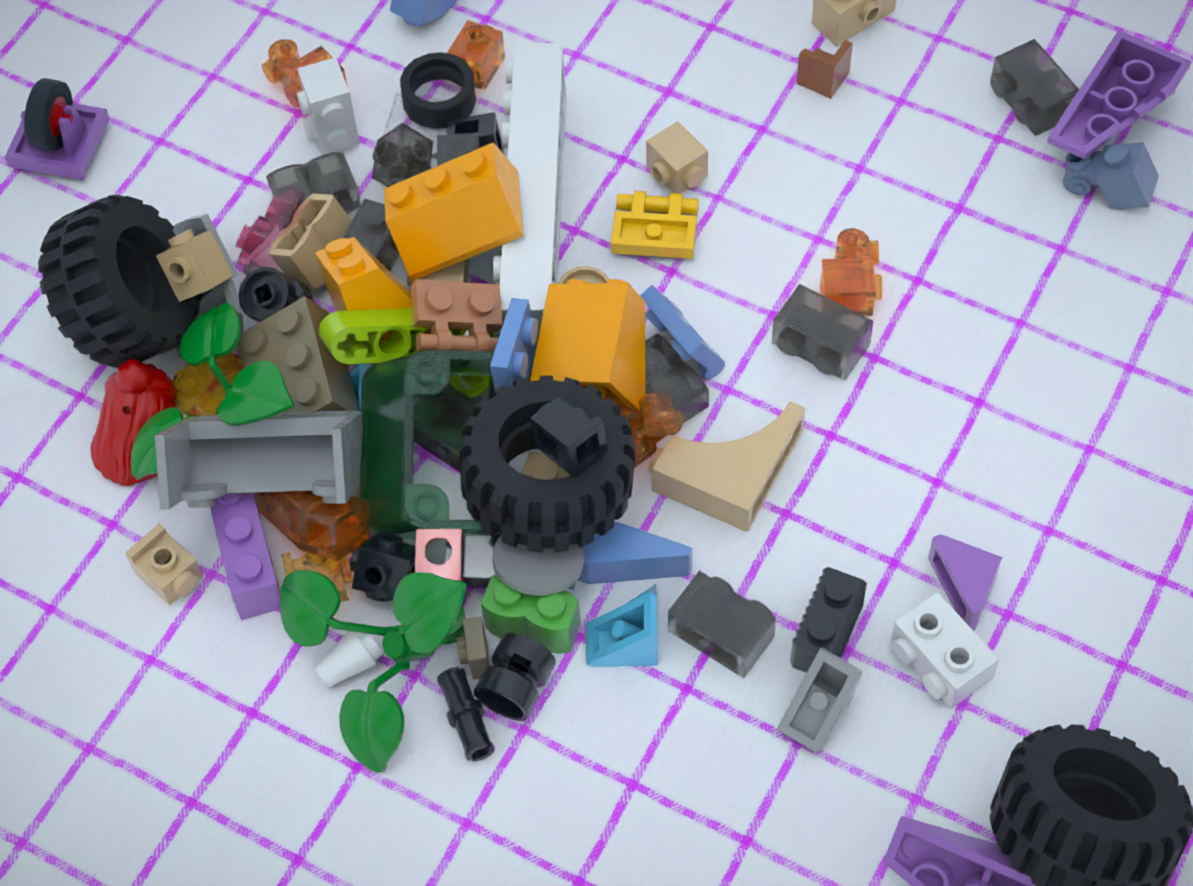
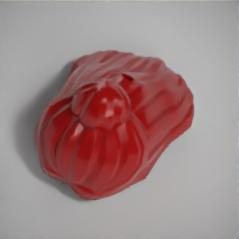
M131 358L127 362H123L119 366L118 371L110 375L105 382V396L96 433L90 445L94 467L102 473L104 478L121 486H131L134 483L152 480L158 476V473L150 474L137 480L132 474L131 451L139 430L152 416L164 409L176 407L175 400L178 393L174 382L162 369H157L151 363L145 364L135 358Z

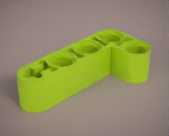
M412 308L337 311L327 315L320 323V339L333 357L340 363L366 364L440 360V368L444 377L458 394L468 398L482 394L490 383V364L493 355H489L487 359H474L471 357V354L450 353L449 357H436L432 352L417 351L416 338L418 333H425L430 328L413 327ZM449 329L452 335L463 336L466 330ZM393 330L388 339L380 341L381 336L385 332ZM487 331L490 337H494L493 331ZM471 367L467 374L460 376L464 369Z

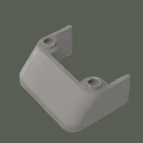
M342 410L279 413L267 419L241 426L227 425L221 420L219 415L186 418L155 435L160 510L171 509L181 501H187L189 508L211 507L215 505V498L222 497L227 493L312 491L313 495L322 496L323 503H347L359 490L363 435L362 412Z

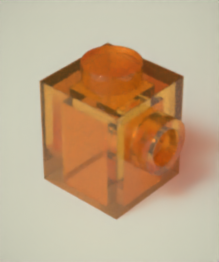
M467 20L447 51V54L457 56L467 62L473 71L476 88L485 90L505 59L503 32L489 25H481Z

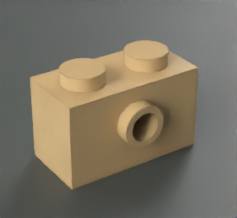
M813 0L811 23L835 46H838L844 40L851 38L893 12L896 0Z

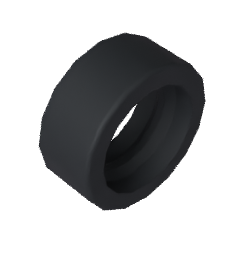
M443 52L425 54L408 64L400 77L403 109L412 121L422 127L431 129L447 128L448 120L468 117L476 104L473 71L467 62L456 55ZM432 80L452 81L461 86V91L446 101L431 102L415 95L417 89Z

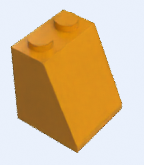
M355 237L336 239L328 243L325 249L315 252L335 312L412 308L411 291ZM429 329L424 334H431V330ZM393 330L385 332L381 336L380 341L388 339Z
M579 279L567 280L566 284H549L530 381H537L540 376H553V380L564 381L565 377L579 381V386L587 388L588 385H591L603 392L602 399H612L621 408V414L644 415L646 407L645 300L631 287V284L619 279H609L605 283H588Z

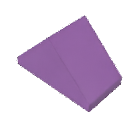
M942 534L934 536L928 559L954 610L975 631L997 578L1002 557Z

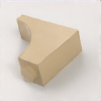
M789 401L782 413L769 425L752 435L733 441L704 443L672 435L665 448L659 447L650 461L648 471L652 473V491L748 532L803 432L806 408Z

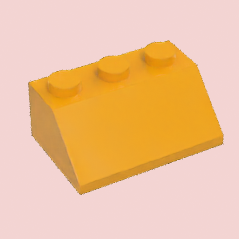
M490 143L384 189L385 221L406 270L413 280L524 236L518 170L494 143Z

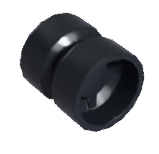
M261 267L250 272L241 283L238 294L240 307L244 314L259 323L304 296L314 302L313 295L306 285L270 267Z
M506 633L502 636L491 657L494 666L485 668L473 692L478 701L496 714L516 721H525L539 697L536 688H542L546 684L556 665V658L547 648L535 640L516 633Z

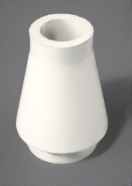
M347 631L327 655L313 668L330 689L335 684L378 665L376 660L384 655V652L370 634Z

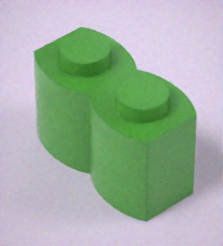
M497 575L491 576L481 602L484 625L491 634L502 638L506 633H516L535 640L551 653L563 654L571 652L581 626L579 600L574 595L565 590L545 596L528 595L508 587Z

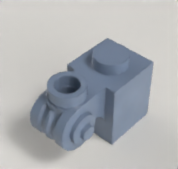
M1144 142L1104 145L1103 151H1095L1085 159L1071 153L1067 154L1065 159L1067 168L1062 182L1063 186L1071 193L1086 195L1090 193L1092 186L1096 185L1100 187L1110 209L1149 207L1159 175Z

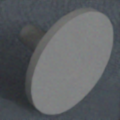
M501 535L493 548L492 563L495 573L508 587L528 595L545 596L556 594L566 589L574 590L575 583L583 571L584 551L582 547H578L577 543L569 545L568 551L554 553V548H542L541 553L527 551L526 545L518 544L517 548L503 543Z

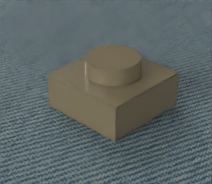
M481 616L463 619L465 636L457 637L460 664L469 663L473 680L480 679L485 668L490 666L486 634Z

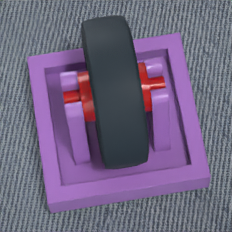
M49 78L40 79L30 91L25 111L21 112L22 121L5 155L8 167L84 180L110 120L107 109L73 103L71 90L67 83Z

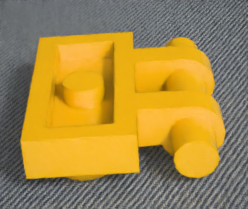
M634 191L633 194H617L616 209L630 210L631 212L615 211L611 254L693 259L697 216L690 215H698L699 199L683 198V194L670 193V197L648 196L646 191ZM645 212H660V213H668V214L645 213Z

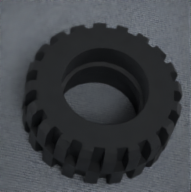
M119 194L110 195L62 216L61 219L55 221L49 227L40 248V252L43 255H40L38 260V272H41L43 277L40 281L41 292L47 296L49 305L46 307L51 317L55 316L60 326L58 329L65 338H71L74 342L73 347L81 354H90L91 360L114 368H119L123 362H127L131 358L142 362L180 346L184 333L196 320L195 317L200 307V301L196 299V295L181 302L178 301L156 255L171 248L168 240L176 236L173 232L174 226L168 219L161 218L157 209L151 205L143 204V201L137 198Z
M540 376L537 381H529L528 377L515 380L513 387L507 389L503 385L491 392L490 401L484 398L472 409L473 416L471 415L466 419L462 428V439L459 440L461 492L472 518L477 521L481 520V528L489 535L495 537L497 534L502 535L503 543L517 548L518 544L526 545L527 551L541 553L542 548H554V553L568 551L569 545L577 543L578 547H582L594 542L595 533L600 536L605 535L614 527V519L622 518L628 507V499L631 497L633 489L635 439L632 437V427L628 418L621 415V408L610 398L603 400V392L591 385H588L587 388L581 387L578 380L565 377L564 381L553 380V376ZM557 397H560L573 408H581L590 419L598 416L603 420L608 451L575 477L570 475L553 480L535 479L519 473L509 465L518 455L537 449L530 417L535 415L542 406L551 403Z
M1060 724L1048 726L1042 731L1039 729L1024 737L1022 742L1016 744L1012 750L990 806L991 814L989 818L993 834L996 835V842L1003 855L1009 854L1011 865L1020 874L1027 873L1031 877V883L1036 886H1167L1193 833V808L1185 786L1178 785L1179 780L1175 772L1170 767H1163L1160 764L1159 757L1151 751L1147 750L1145 752L1136 747V742L1126 737L1120 739L1110 735L1111 731L1096 728L1094 731L1088 730L1084 725L1071 724L1066 728H1062Z

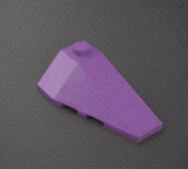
M1118 30L1048 136L1047 143L1080 158H1087L1174 94L1190 69L1192 61Z
M903 816L898 821L883 860L888 867L911 886H1036L1031 883V877L1027 873L1020 874L1011 865L1010 855H1003L998 844Z

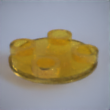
M230 352L227 355L217 357L218 366L232 385L236 375L244 369L241 356ZM207 361L198 366L188 364L184 369L174 374L173 382L178 391L176 403L184 414L195 417L216 415L217 407L225 398L226 391L209 368Z

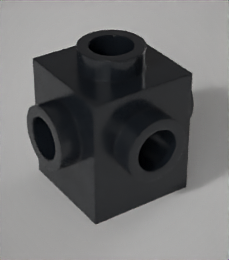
M379 533L373 535L362 545L357 546L352 554L350 561V571L354 572L352 589L365 592L368 598L375 601H393L400 581L405 576L415 573L416 546L404 543L403 538L395 534Z

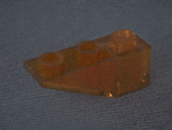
M312 491L258 492V511L301 551L338 561L358 549L360 545L369 539V500L353 496L347 503L336 504L323 503L322 496L313 495Z

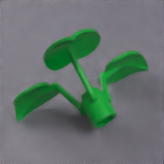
M221 303L219 306L209 309L198 317L188 327L180 344V354L185 362L191 366H198L207 361L209 368L225 389L226 396L217 407L216 415H219L221 420L227 425L241 426L267 419L293 408L294 402L287 390L283 374L270 361L262 360L248 365L236 375L233 384H230L217 364V357L227 355L235 349L241 335V320L238 312L232 305ZM171 407L156 413L139 430L131 451L132 474L137 480L146 475L158 473L155 435L184 420L183 414L178 408Z
M294 571L283 580L280 592V611L284 629L295 643L304 647L320 645L327 638L329 626L337 630L383 636L382 647L384 653L396 662V665L369 683L367 692L359 689L349 691L341 704L339 714L340 731L352 755L372 771L385 772L388 761L398 749L403 736L404 714L397 699L387 691H378V688L399 672L409 670L410 661L428 659L443 644L456 622L467 584L463 581L444 578L429 572L411 573L400 581L393 597V613L402 625L379 627L336 620L333 616L340 607L341 597L335 584L328 577L316 571Z

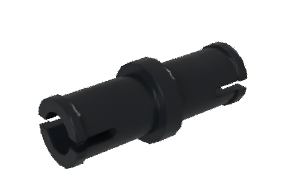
M449 668L437 677L438 685L441 687L449 708L446 715L448 722L458 732L467 761L471 759L473 762L483 760L492 755L495 750L482 719L485 711L481 702L475 700L464 668Z

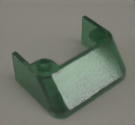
M426 350L376 363L365 371L361 381L363 435L360 463L359 516L361 526L369 536L372 537L379 533H391L402 537L403 540H416L417 529H461L462 533H487L481 528V520H449V500L445 492L438 486L432 484H413L414 396H434L439 394L448 385L450 375L492 376L490 364L494 351Z

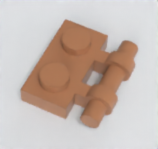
M414 280L411 285L413 327H424L431 330V334L418 333L416 338L417 351L432 352L436 357H449L450 353L471 354V357L474 359H487L489 355L494 354L499 338L490 337L487 331L498 332L503 325L500 285ZM449 329L468 330L469 336L452 335Z

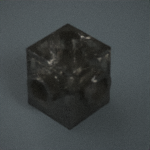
M404 123L399 124L377 139V145L373 151L372 179L389 187L432 169L430 165L434 141Z

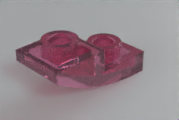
M289 186L281 197L273 196L265 217L259 216L251 227L246 224L244 225L235 246L241 249L237 264L247 265L273 243L293 216L304 192Z

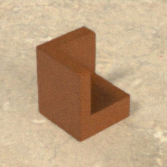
M844 40L834 55L817 47L813 52L806 48L802 49L798 57L796 84L831 99L850 73L853 43Z

